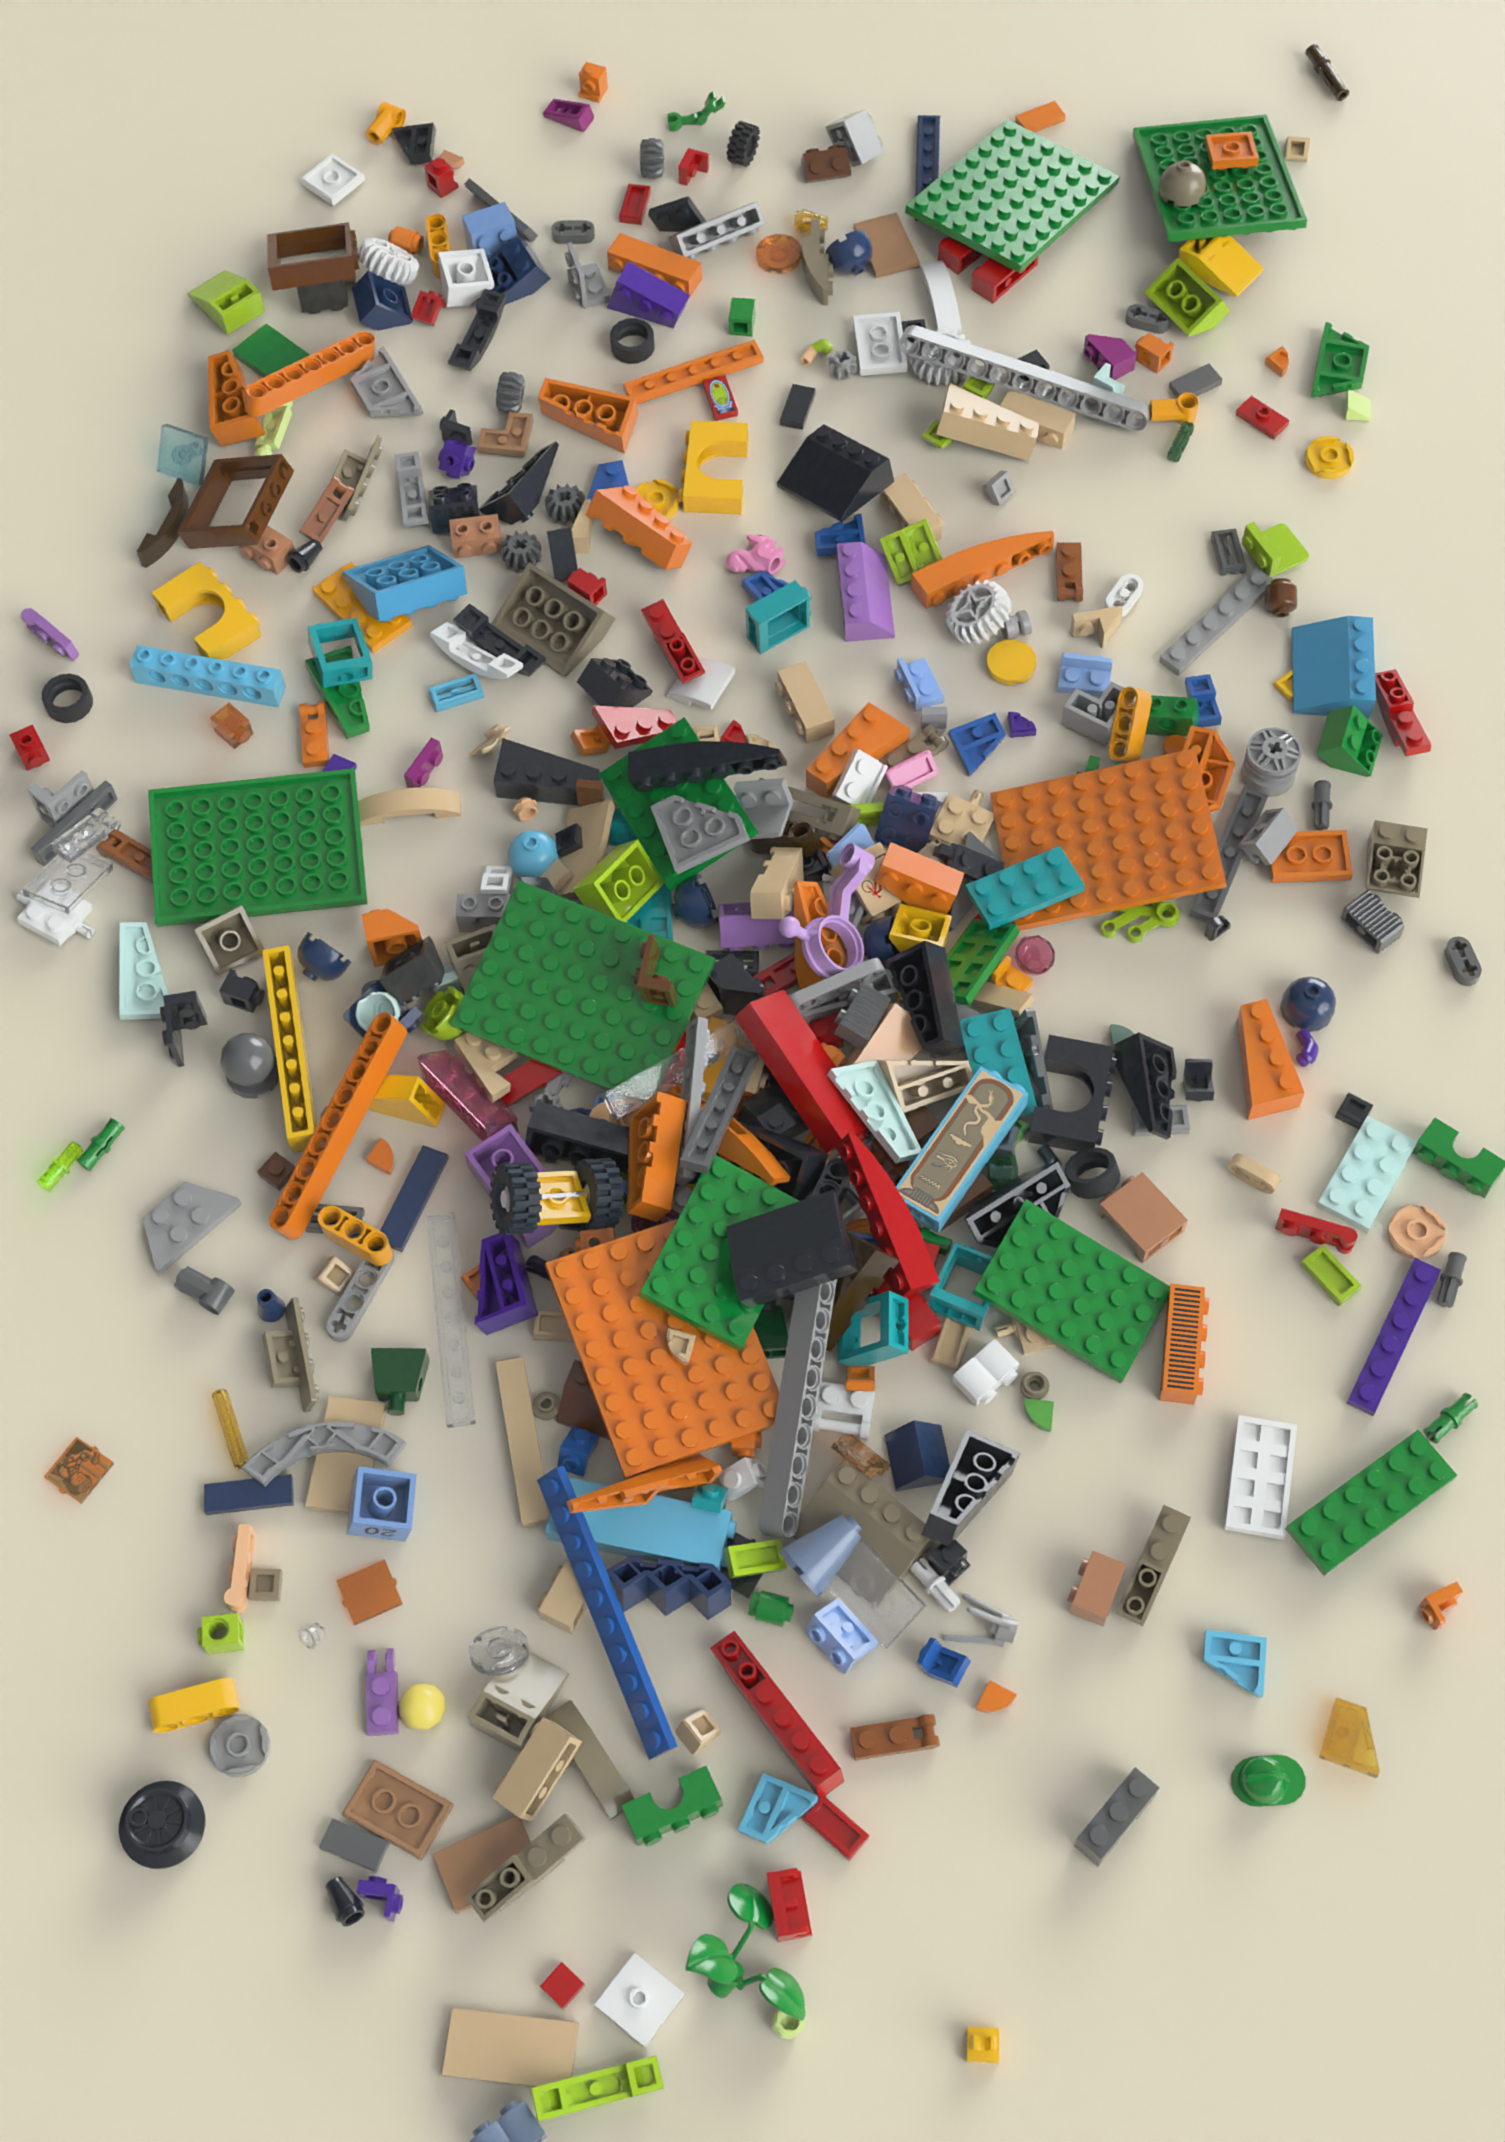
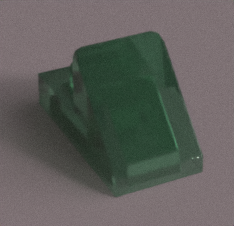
M1015 1151L1013 1156L993 1153L987 1162V1179L993 1185L992 1190H997L1011 1180L1018 1178Z

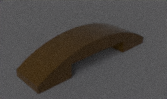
M177 478L168 494L171 509L157 534L146 533L137 549L142 567L147 568L159 560L179 537L176 532L188 511V495L181 478Z

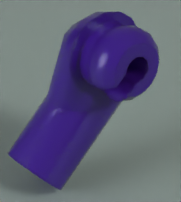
M1305 1028L1295 1035L1302 1045V1052L1296 1055V1060L1301 1067H1306L1309 1063L1313 1064L1319 1051L1315 1040L1308 1029Z

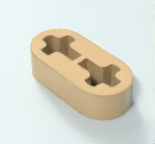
M1235 1154L1227 1165V1169L1232 1175L1264 1193L1272 1194L1281 1182L1280 1177L1274 1171L1243 1154Z

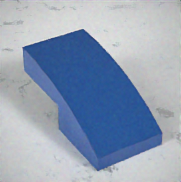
M1210 674L1186 677L1187 697L1197 698L1200 715L1198 727L1221 725L1222 717L1215 700L1216 690Z

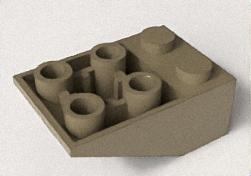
M1375 820L1368 841L1365 890L1419 898L1428 828Z
M495 924L445 942L450 962L457 973L463 994H465L496 929Z
M516 1646L478 1697L467 1716L470 1725L516 1751L523 1749L530 1738L532 1728L543 1717L545 1718L569 1673Z

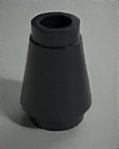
M312 539L292 550L287 558L289 566L298 573L307 571L322 551V545L316 539Z
M340 1876L331 1879L326 1884L325 1888L336 1921L341 1922L344 1927L358 1922L365 1914L363 1909L364 1903Z

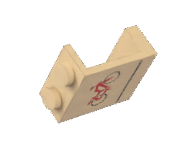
M880 842L865 849V851L874 855L875 863L872 870L854 891L867 912V915L860 921L861 926L870 921L873 922L874 920L887 917L885 913L889 911L895 914L900 904L906 905L904 901L875 881L886 853ZM838 863L829 872L832 877L838 878L844 871V866Z

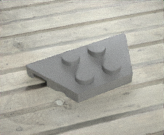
M384 346L378 350L379 355L373 361L368 360L363 365V368L350 378L352 387L370 417L423 414L422 407Z
M187 1182L180 1185L142 1218L156 1271L160 1275L239 1208L242 1205L241 1201L237 1197Z

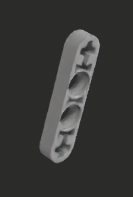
M873 958L791 994L789 998L801 1014L851 992L853 988H860L863 982L869 984L879 979L886 971L879 958Z
M383 1246L375 1247L373 1251H379ZM394 1255L387 1264L377 1266L379 1271L374 1268L375 1265L362 1259L327 1321L326 1329L331 1339L336 1342H344L353 1335L391 1268ZM365 1274L375 1276L374 1282L369 1286H363L359 1282L360 1278ZM351 1298H359L361 1300V1305L355 1310L346 1308V1303ZM342 1312L347 1316L345 1320ZM344 1321L346 1329H340L338 1333H336L334 1326H340Z

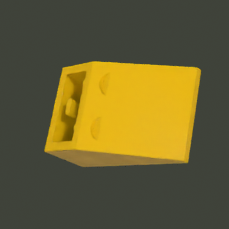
M1231 236L1210 237L1201 240L1191 239L1179 249V259L1204 283L1236 298L1264 270Z

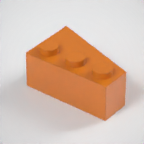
M890 843L875 881L909 906L947 915L957 896L964 873L899 845Z

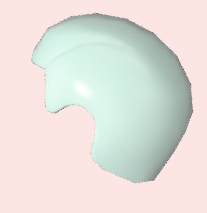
M372 992L358 1002L355 1016L358 1024L367 1031L373 1019L380 1013L387 1012L398 1020L400 1017V1007L397 1000L389 993Z

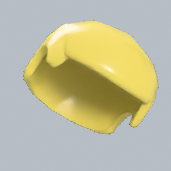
M426 1683L410 1686L402 1694L398 1704L399 1718L409 1729L428 1730L441 1721L446 1710L443 1693L438 1687Z

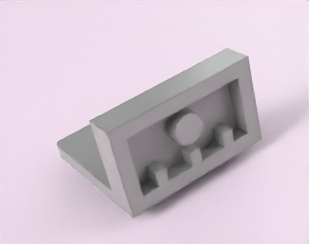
M572 242L567 243L568 252L565 253L567 266L570 267L567 270V276L570 284L574 283L575 285L573 286L576 300L581 301L583 309L608 303L610 300L609 293L597 262L581 266Z
M83 770L55 794L46 787L42 789L36 783L27 788L39 817L51 827L57 825L94 791L87 773Z
M785 778L736 782L734 791L737 799L759 832L750 839L781 837L794 802Z

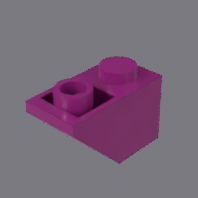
M1093 334L1085 336L1083 353L1088 360H1091L1097 366L1098 370L1105 363L1110 364L1109 377L1114 380L1134 370L1136 353L1122 338Z

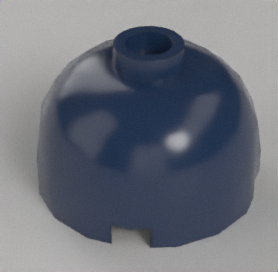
M864 230L850 232L845 235L846 240L840 242L837 239L826 249L825 253L829 254V263L833 264V268L839 273L859 275L866 270L865 266L868 265L872 258V244Z
M700 874L686 879L676 887L674 893L675 903L671 904L675 918H681L686 925L692 928L708 927L719 921L718 916L713 918L711 909L717 910L707 884H700L698 879L702 878Z
M892 916L883 917L871 922L867 926L862 940L864 956H867L868 960L879 958L884 969H886L883 961L900 953L889 939V934L895 917Z
M307 932L297 951L298 961L305 968L302 973L313 981H316L317 978L325 981L339 978L352 961L346 959L343 962L340 960L344 956L321 939L315 938L314 941L311 940L313 934Z
M1311 976L1298 978L1291 982L1283 993L1280 1005L1282 1017L1292 1027L1307 1028L1309 1032L1319 1031L1326 1027L1334 1016L1336 998L1331 987L1320 978Z

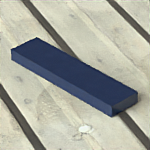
M424 1145L422 1146L380 1230L386 1235L392 1249L403 1252L449 1159L448 1154Z

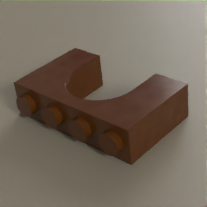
M925 1105L906 1116L922 1149L940 1123ZM875 1137L871 1140V1153L887 1171L894 1185L897 1186L909 1169V1161L895 1163ZM980 1172L940 1232L970 1212L979 1200L992 1193L993 1185L982 1172Z

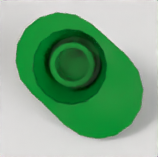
M1253 1756L1243 1759L1236 1765L1232 1773L1231 1785L1235 1795L1249 1806L1286 1805L1295 1802L1302 1796L1306 1788V1777L1302 1767L1288 1756Z

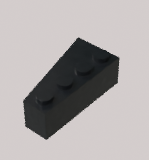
M966 1430L921 1535L949 1547L1012 1475L1021 1453Z

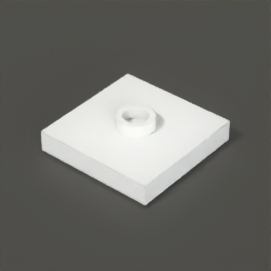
M331 154L300 180L304 187L334 206L363 183L365 178L364 174L334 154Z
M634 1952L595 2003V2007L645 2047L685 1994Z

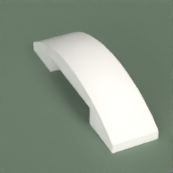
M941 260L919 264L924 284L927 285L934 310L936 329L945 331L947 328L949 332L956 330L957 333H962L953 285L944 262Z
M448 622L430 632V637L450 658L478 675L492 679H507L523 668V663L505 653L495 657L466 641V632Z

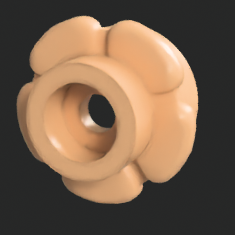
M527 797L519 799L513 807L515 816L519 817L521 821L533 819L538 813L536 800H531V798Z

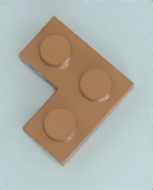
M509 412L505 430L481 428L477 445L478 453L525 457L534 421L533 414Z

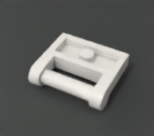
M821 1382L813 1432L825 1430L859 1435L860 1439L868 1440L875 1391H846V1385ZM824 1413L862 1419V1423L824 1419L822 1415Z

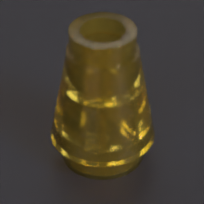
M805 209L796 211L794 220L795 230H799L800 233L811 232V219H820V229L827 231L828 216Z

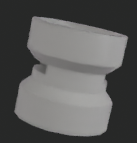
M1026 610L1018 611L1013 616L1008 615L1010 620L1003 623L1004 628H1000L1005 640H1012L1020 634L1026 636L1032 633L1031 621Z

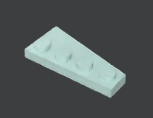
M147 922L120 923V1020L161 1019L160 1007L164 1006L163 996L168 995V991L162 977Z
M869 1061L831 1069L827 1076L893 1161L899 1163L916 1159L921 1152V1147L878 1061Z

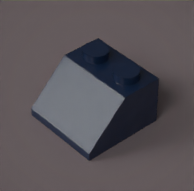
M367 271L352 287L359 322L364 326L379 331L408 325L413 322V319L410 317L411 310L405 287L377 276V274Z

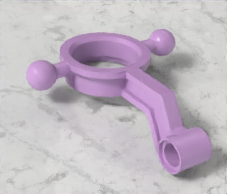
M852 843L847 844L840 853L839 863L844 866V871L830 887L827 917L816 918L809 922L805 928L800 927L799 921L792 916L784 917L779 923V931L784 937L792 938L796 936L802 939V950L806 961L812 970L823 979L865 962L863 960V941L857 929L848 921L851 894L872 870L875 857ZM822 927L834 930L843 940L848 953L845 968L831 961L824 951L821 942Z

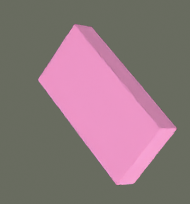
M926 749L887 769L884 777L891 790L894 785H905L912 788L939 774L930 750Z

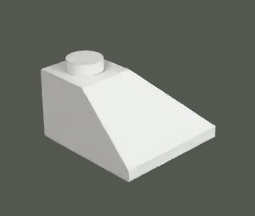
M484 248L439 252L441 287L447 307L471 305L481 297L484 289L491 290L494 288V281Z

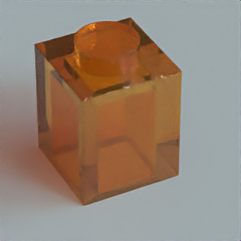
M227 703L210 717L214 731L234 749L247 742L254 734L249 719L230 703Z

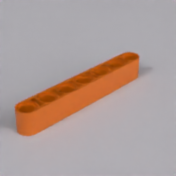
M367 331L357 332L249 384L246 387L244 408L246 413L251 416H262L362 367L368 360H373L375 336Z

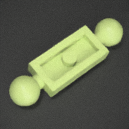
M293 401L266 413L262 423L266 435L257 437L254 445L257 449L254 452V456L273 455L271 450L280 448L292 414L290 408L293 405Z

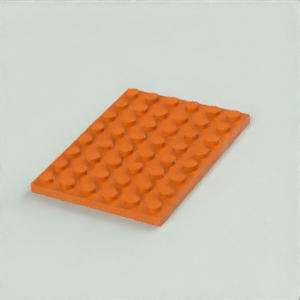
M1195 748L990 793L1002 859L1005 863L1004 869L1061 846L1085 885L1084 892L1014 920L1019 931L1227 887Z
M677 1219L545 1263L551 1284L625 1480L774 1427L779 1390L754 1327L741 1351H738L638 1296ZM668 1328L696 1336L688 1366L677 1361L670 1353L666 1342Z

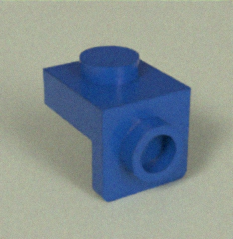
M572 1426L560 1446L557 1467L564 1466L567 1472L583 1477L587 1471L588 1460L599 1443L600 1435Z
M932 1637L929 1638L926 1646L921 1649L917 1664L927 1676L956 1688L971 1663L967 1656L942 1647L937 1639Z

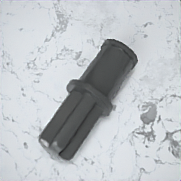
M1326 780L1315 782L1314 801L1311 804L1314 810V827L1320 831L1328 829L1330 810L1333 806L1332 801H1330L1331 783Z
M1450 1252L1448 1255L1445 1272L1440 1276L1442 1283L1437 1297V1302L1441 1307L1451 1308L1454 1305L1458 1287L1463 1284L1461 1276L1467 1257L1462 1253Z

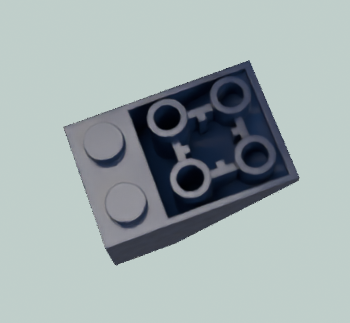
M518 235L488 260L494 281V288L491 291L506 294L505 305L534 294L551 279L532 248Z

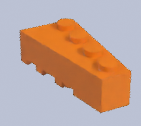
M549 378L544 379L538 395L541 414L625 454L639 414L635 397Z
M631 486L596 490L586 512V515L591 519L597 517L603 521L602 526L608 531L614 529L622 534V540L628 545L642 548L640 553L664 570L681 568L693 544L685 537L681 530L676 529L667 517L656 511L653 505L644 500L637 493V490Z
M657 1091L629 1116L628 1214L657 1222L671 1211L687 1100Z

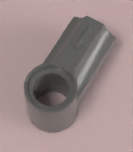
M188 1266L181 1269L176 1276L174 1284L177 1290L197 1300L202 1307L216 1315L221 1313L235 1292L233 1287L225 1281L216 1277L211 1279Z

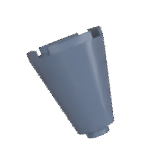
M841 1515L783 1547L779 1553L813 1593L819 1596L825 1591L862 1538L858 1534L862 1528L851 1515L847 1519Z

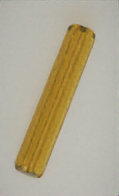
M219 1389L212 1393V1398L233 1466L239 1470L242 1469L241 1467L249 1458L229 1394L226 1389Z

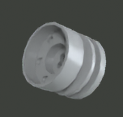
M1272 727L1257 731L1249 739L1241 769L1242 780L1247 788L1264 793L1268 797L1286 793L1293 786L1302 755L1300 742L1289 731L1281 728Z

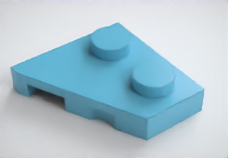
M1206 1630L1204 1633L1203 1663L1255 1697H1263L1267 1638Z
M763 1773L740 1823L738 1832L768 1845L818 1801V1796Z

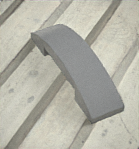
M416 451L396 454L395 463L404 527L429 524L419 453Z

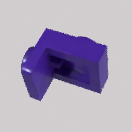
M369 1876L368 1881H358L356 1893L364 1899L385 1901L384 1917L387 1921L394 1922L395 1915L401 1913L403 1906V1895L400 1894L399 1888L394 1884H387V1879L377 1876Z

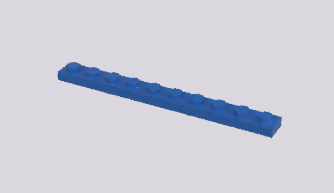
M564 1466L556 1467L537 1479V1482L649 1760L657 1758L677 1747V1743L583 1512H569L567 1501L577 1498L566 1469Z

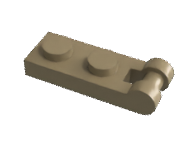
M929 724L921 733L878 761L887 765V769L926 749L930 750L932 757L947 748L949 741L944 736L938 734V729L933 724ZM931 741L933 744L928 747L925 743Z

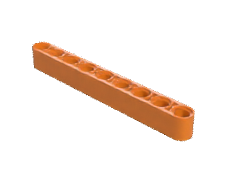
M387 1012L380 1013L373 1019L270 1215V1226L289 1240L298 1239L304 1233L406 1037L407 1030L405 1026Z

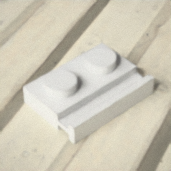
M854 749L832 796L848 805L871 803L888 766L880 763L863 751Z

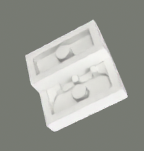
M698 658L705 670V674L684 684L677 678L667 697L690 707L691 703H695L708 710H712L734 676L735 667L710 659Z

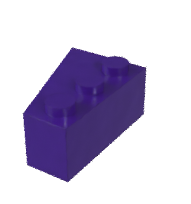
M628 261L615 284L607 308L674 329L690 295Z
M500 1233L482 1239L479 1274L481 1275L480 1290H477V1299L479 1300L478 1313L475 1316L474 1324L484 1334L489 1335L536 1317L538 1312L519 1241L513 1235H503Z

